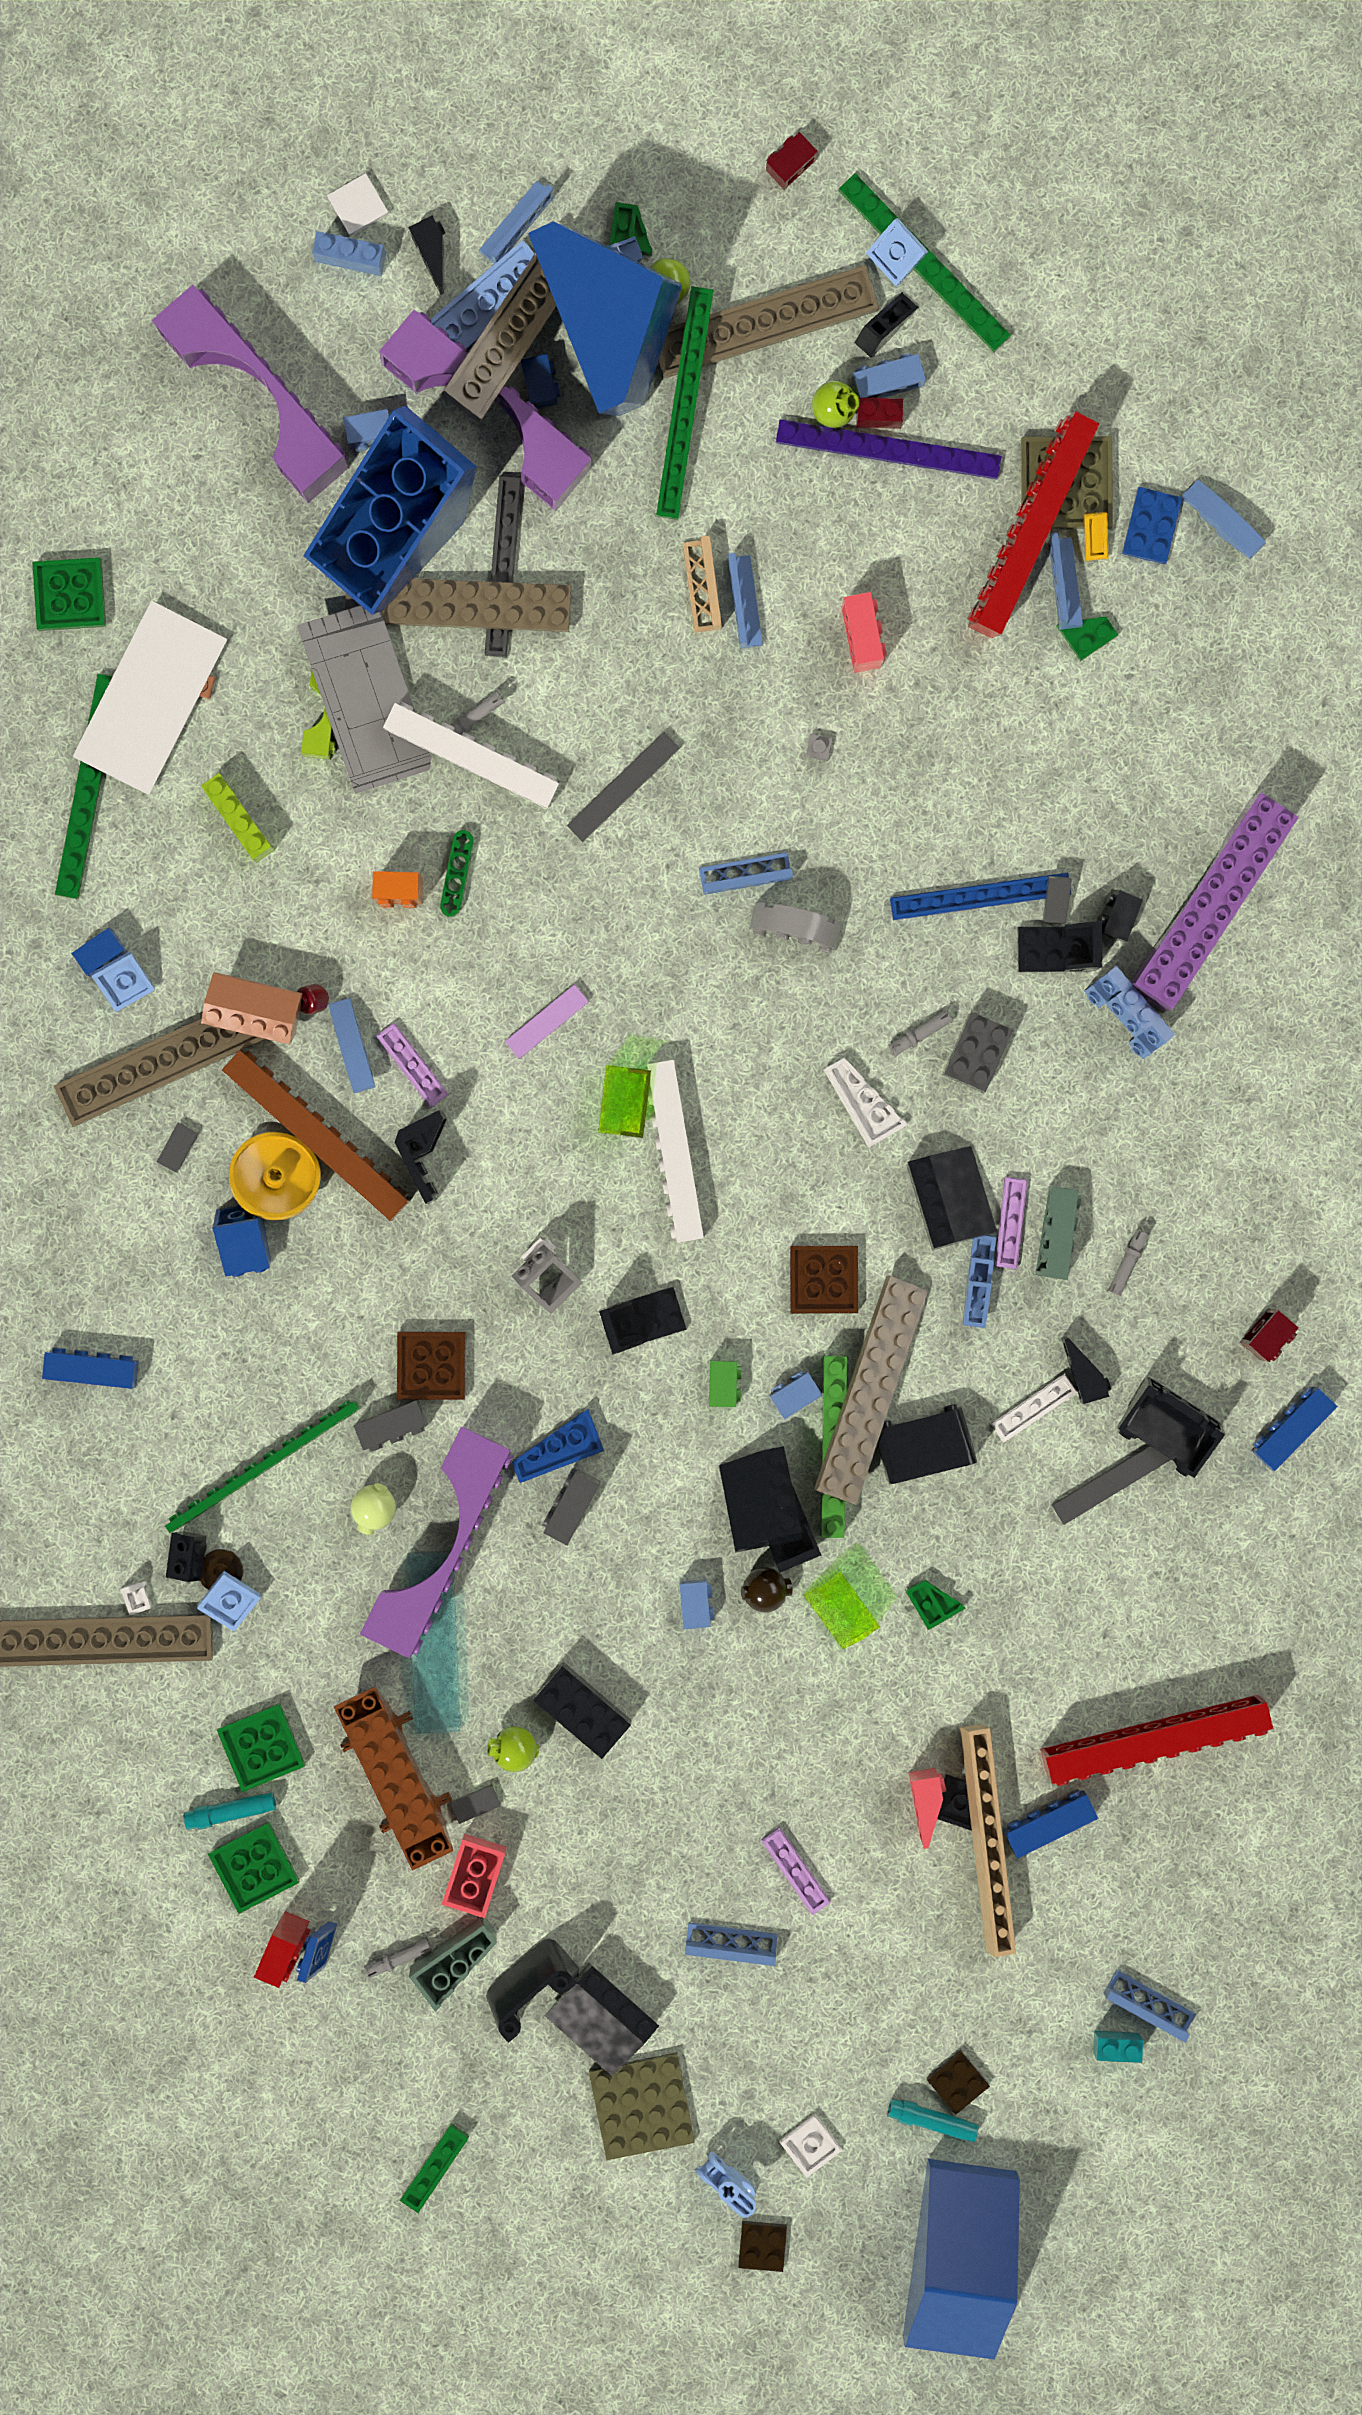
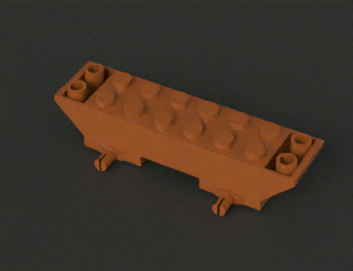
M375 1686L335 1705L334 1709L349 1738L348 1741L341 1743L340 1746L343 1748L344 1753L352 1748L354 1749L388 1819L387 1822L379 1825L380 1830L383 1834L391 1829L393 1830L412 1871L452 1852L453 1846L447 1831L446 1821L441 1813V1805L452 1801V1797L449 1792L436 1797L423 1779L402 1731V1724L414 1719L411 1712L408 1711L397 1716L392 1711L389 1702H386Z

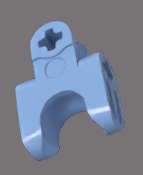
M710 2152L707 2155L709 2159L705 2164L696 2167L695 2171L698 2176L718 2192L719 2197L738 2215L745 2218L754 2214L756 2210L754 2186L736 2169L726 2165L724 2160L717 2154Z

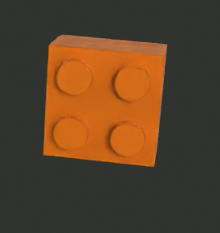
M373 871L372 899L382 908H394V904H401L403 908H417V905H422L423 877L419 872Z

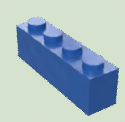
M52 1347V1351H47L44 1354L42 1379L133 1389L136 1388L139 1361L133 1360L131 1355H119V1358H110V1353L97 1352V1356H91L85 1350H75L73 1354L66 1353L65 1348Z
M1318 1387L1306 1388L1300 1394L1302 1399L1296 1405L1292 1403L1284 1411L1286 1415L1280 1421L1277 1419L1269 1426L1270 1432L1265 1437L1260 1436L1254 1441V1448L1251 1451L1270 1470L1276 1471L1338 1407Z
M1074 1790L1067 1794L1068 1798L1062 1801L1058 1799L1053 1800L1047 1804L1046 1809L1040 1812L1038 1809L1033 1810L1026 1815L1027 1818L1021 1821L1016 1819L1006 1825L1007 1828L1003 1829L1017 1859L1099 1819L1084 1790Z

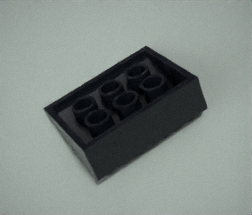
M971 1146L907 1162L906 1166L932 1251L997 1232Z
M784 1446L761 1450L719 1465L735 1553L802 1540Z
M590 1963L580 1972L578 1983L569 1991L563 1993L544 2015L611 2076L647 2042L659 2027L650 2016Z

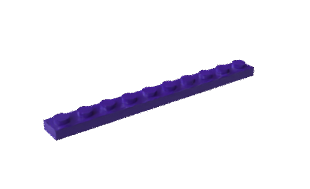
M779 419L776 444L995 480L998 479L1002 457L1001 455Z

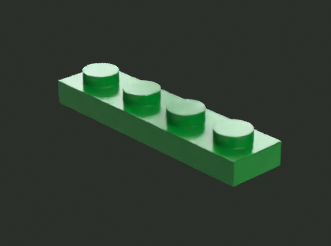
M450 2123L401 2196L400 2202L419 2213L469 2139V2135Z

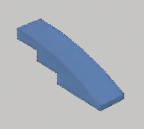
M1197 480L1182 495L1183 500L1197 510L1200 517L1215 528L1221 538L1248 559H1251L1266 544V541L1233 508L1201 481Z
M348 998L328 1004L353 1093L375 1088L367 1051L351 999Z
M985 1235L972 1240L963 1325L986 1328L992 1287L991 1279L996 1236Z

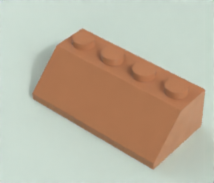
M214 972L204 1001L201 1023L290 1045L297 1031L302 993Z

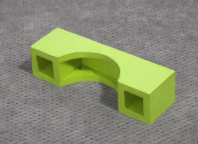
M311 668L309 686L320 694ZM326 709L320 722L303 732L301 754L304 757L331 760V754L336 752V741H333L334 732Z
M220 773L201 785L253 861L258 863L275 851Z

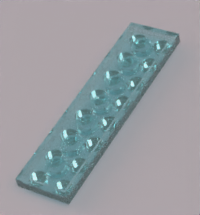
M452 1550L408 1552L409 1587L422 1582L435 1573L446 1561ZM452 1571L450 1576L453 1582L447 1593L443 1591L440 1596L443 1602L437 1614L433 1612L430 1617L434 1621L428 1633H422L420 1637L423 1643L417 1655L412 1654L415 1734L461 1731L454 1571Z

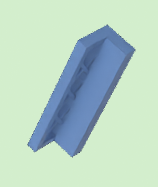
M536 181L479 249L480 253L493 264L506 255L554 199L553 187L549 184L544 187Z
M1051 533L1049 550L1059 630L1082 627L1083 622L1072 537L1059 539L1058 533Z
M735 553L728 554V565L740 649L762 646L750 555L736 557Z
M788 852L699 868L704 895L793 879ZM784 858L786 869L774 871L770 868L774 860ZM765 861H770L768 865L763 863ZM754 863H759L765 867L761 874L755 875L749 873L748 869ZM742 865H748L746 869L741 867ZM731 867H737L743 871L742 875L738 878L730 879L725 874ZM725 868H726V870L724 871V873H721V872L719 871L720 869H725ZM715 871L721 877L718 881L706 883L704 872Z
M689 1922L685 1955L775 1966L778 1934ZM692 1929L702 1930L707 1937L701 1942L691 1941ZM718 1932L725 1933L729 1938L723 1945L716 1944L712 1938ZM740 1935H746L751 1941L745 1948L739 1947L734 1941ZM762 1938L772 1939L771 1951L761 1950L757 1942Z
M1116 1970L1104 1991L1106 1998L1186 2043L1190 2036L1187 2030L1196 2014L1121 1971ZM1119 1977L1127 1981L1128 1990L1120 1992L1113 1988ZM1144 1990L1147 1992L1149 2000L1139 2003L1135 2000L1133 1992ZM1165 2002L1168 2011L1160 2014L1155 2012L1153 2003ZM1183 2012L1189 2016L1183 2026L1174 2022L1172 2014Z

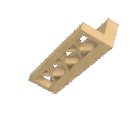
M710 535L701 536L699 541L683 543L695 633L721 630L722 627ZM701 546L702 556L696 562L689 556L688 548ZM702 559L704 567L699 564L702 561ZM690 561H691L693 564H695V565L692 567V569H691V566H690ZM696 567L705 572V578L700 584L692 579V572ZM705 582H706L707 589H705V588L702 586ZM693 584L697 586L695 591L693 589ZM699 589L708 594V600L703 606L697 603L694 597ZM708 604L710 612L707 609H705ZM696 606L700 608L698 613L696 612ZM704 611L711 617L712 625L698 627L697 618Z

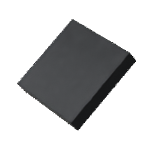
M946 1774L944 1778L946 1792H942L943 1801L937 1819L972 1831L966 1780Z

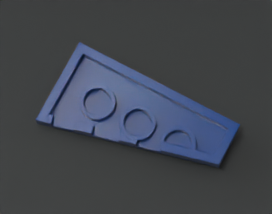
M589 1409L583 1411L512 1461L519 1483L604 1451Z

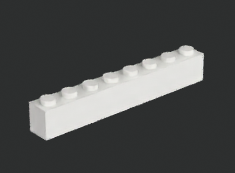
M401 702L400 705L394 703L384 724V730L548 809L559 787V783L555 782L557 779L555 776L546 772L544 775L535 772L536 767L526 762L521 765L515 762L516 757L506 752L500 755L494 752L496 748L485 742L480 745L474 742L475 737L465 732L459 735L453 732L455 729L453 726L444 722L439 725L433 722L434 717L424 712L419 715L413 712L414 708L404 702Z
M674 1060L647 1064L648 1069L643 1071L645 1083H650L651 1092H647L649 1106L654 1105L655 1114H651L653 1128L658 1127L659 1136L655 1137L657 1150L661 1149L663 1158L658 1159L660 1172H665L666 1181H662L664 1194H669L670 1203H666L668 1217L673 1216L674 1225H670L672 1239L676 1238L677 1243L702 1239L704 1236Z

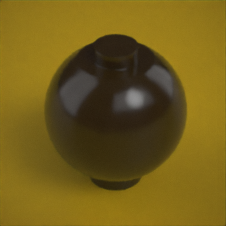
M768 1567L752 1571L746 1577L743 1586H741L742 1599L752 1609L761 1613L777 1610L785 1602L786 1596H792L793 1593L790 1578H783L777 1570Z

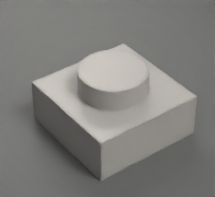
M810 734L806 757L828 761L832 738Z

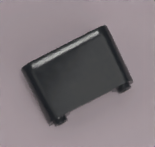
M1148 1376L1141 1384L1117 1426L1120 1430L1119 1434L1128 1440L1139 1438L1173 1460L1177 1466L1176 1470L1185 1477L1190 1475L1193 1478L1196 1477L1225 1436L1220 1422Z
M951 1404L944 1406V1411L939 1414L899 1424H892L891 1420L884 1422L877 1444L886 1480L889 1484L905 1482L977 1463L962 1407Z
M545 1939L493 1983L487 1991V2001L497 2028L508 2043L521 2030L518 2010L547 1985L557 1993H566L578 1983L579 1967L555 1940Z

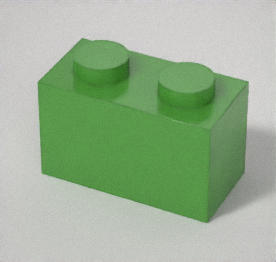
M710 1360L709 1407H736V1402H741V1388H737V1379H741L742 1367L737 1366V1361Z

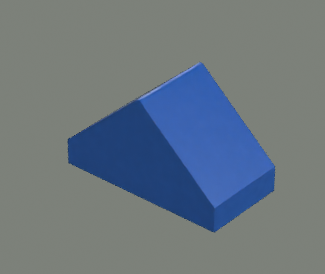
M552 221L529 232L530 240L599 414L621 416L643 406L682 289L681 283L575 229Z
M407 406L394 409L303 556L371 615L384 610L463 525L477 466Z
M935 2159L927 2160L903 2330L905 2347L995 2360L1017 2305L1020 2179L1017 2171Z

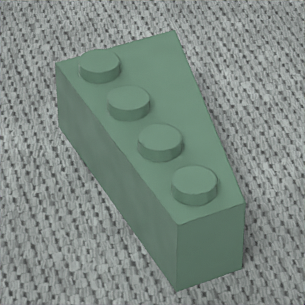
M1049 1186L1035 1275L1068 1280L1071 1267V1253L1074 1248L1073 1234L1078 1223L1076 1209H1079L1081 1204V1195H1078L1079 1190Z
M480 1917L410 1966L409 1978L435 2012L441 2007L443 2001L454 1992L458 1984L462 1980L464 1981L476 1964L478 1965L497 1943V1932L486 1917Z

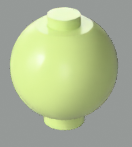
M379 1483L361 1488L356 1492L351 1501V1514L354 1521L358 1524L357 1530L367 1535H372L375 1530L386 1527L392 1521L396 1512V1503L393 1495L387 1490L386 1486Z

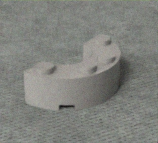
M766 902L755 903L749 929L753 930V934L766 937V934H775L776 938L789 940V937L798 939L800 944L808 946L813 944L819 946V951L832 953V950L836 951L843 924L834 919L833 922L827 921V916L780 904H774L771 907L767 906Z

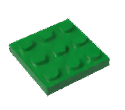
M100 557L32 562L36 627L38 631L106 627L102 559Z
M281 1703L217 1729L242 1792L306 1766Z
M269 1821L208 1853L238 1914L300 1882Z

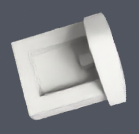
M146 1581L136 1582L120 1589L129 1616L152 1608L145 1588L147 1586Z

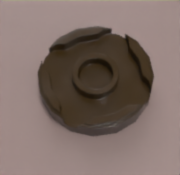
M215 1549L204 1556V1571L200 1581L209 1590L223 1571L241 1581L244 1575L243 1564L234 1552L227 1549Z

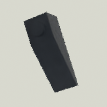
M433 215L409 226L408 229L441 295L444 293L443 235L446 233L441 222H436Z
M902 292L864 325L854 343L871 358L884 347L919 307Z
M1061 1338L1080 1403L1086 1404L1110 1397L1108 1391L1111 1390L1108 1378H1104L1103 1374L1069 1338Z

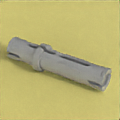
M495 691L494 694L466 715H460L458 721L451 725L455 728L454 732L459 735L465 731L469 732L472 730L471 727L504 704L503 698L493 702L500 696L498 691Z
M945 1009L911 1032L909 1030L906 1031L903 1037L888 1044L889 1049L893 1051L892 1054L896 1057L908 1048L916 1047L918 1042L947 1024L952 1023L953 1019L950 1015L948 1016L949 1012Z
M1137 1229L1129 1247H1126L1124 1250L1126 1253L1108 1288V1291L1118 1296L1122 1295L1138 1258L1142 1257L1141 1251L1149 1237L1148 1234Z
M424 1938L389 1955L386 1953L382 1955V1958L364 1965L366 1974L371 1979L380 1973L391 1972L398 1965L431 1952L432 1947L428 1942V1938Z

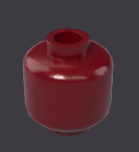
M315 983L300 987L297 992L302 993L301 1013L312 1015L322 1012L327 1008L329 995L321 985Z

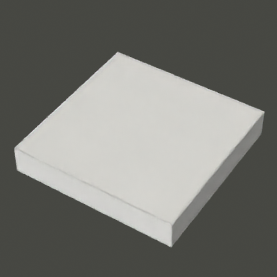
M366 173L327 195L328 200L350 237L389 215Z
M815 2113L779 2140L780 2144L806 2178L842 2151L841 2146Z

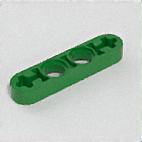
M466 830L458 831L453 837L440 903L441 912L447 917L457 916L462 906L474 845L472 834ZM463 835H466V838L470 840L469 843L464 845V851H468V855L455 852V849L460 850L461 843L457 840L462 838ZM456 857H463L466 864L462 869H456L453 866V861ZM452 879L461 881V888L458 891L449 889V882ZM446 893L460 895L459 899L454 897L453 904L457 908L452 910L451 913H448L447 908H444L445 904L450 903L451 898L450 896L446 897Z

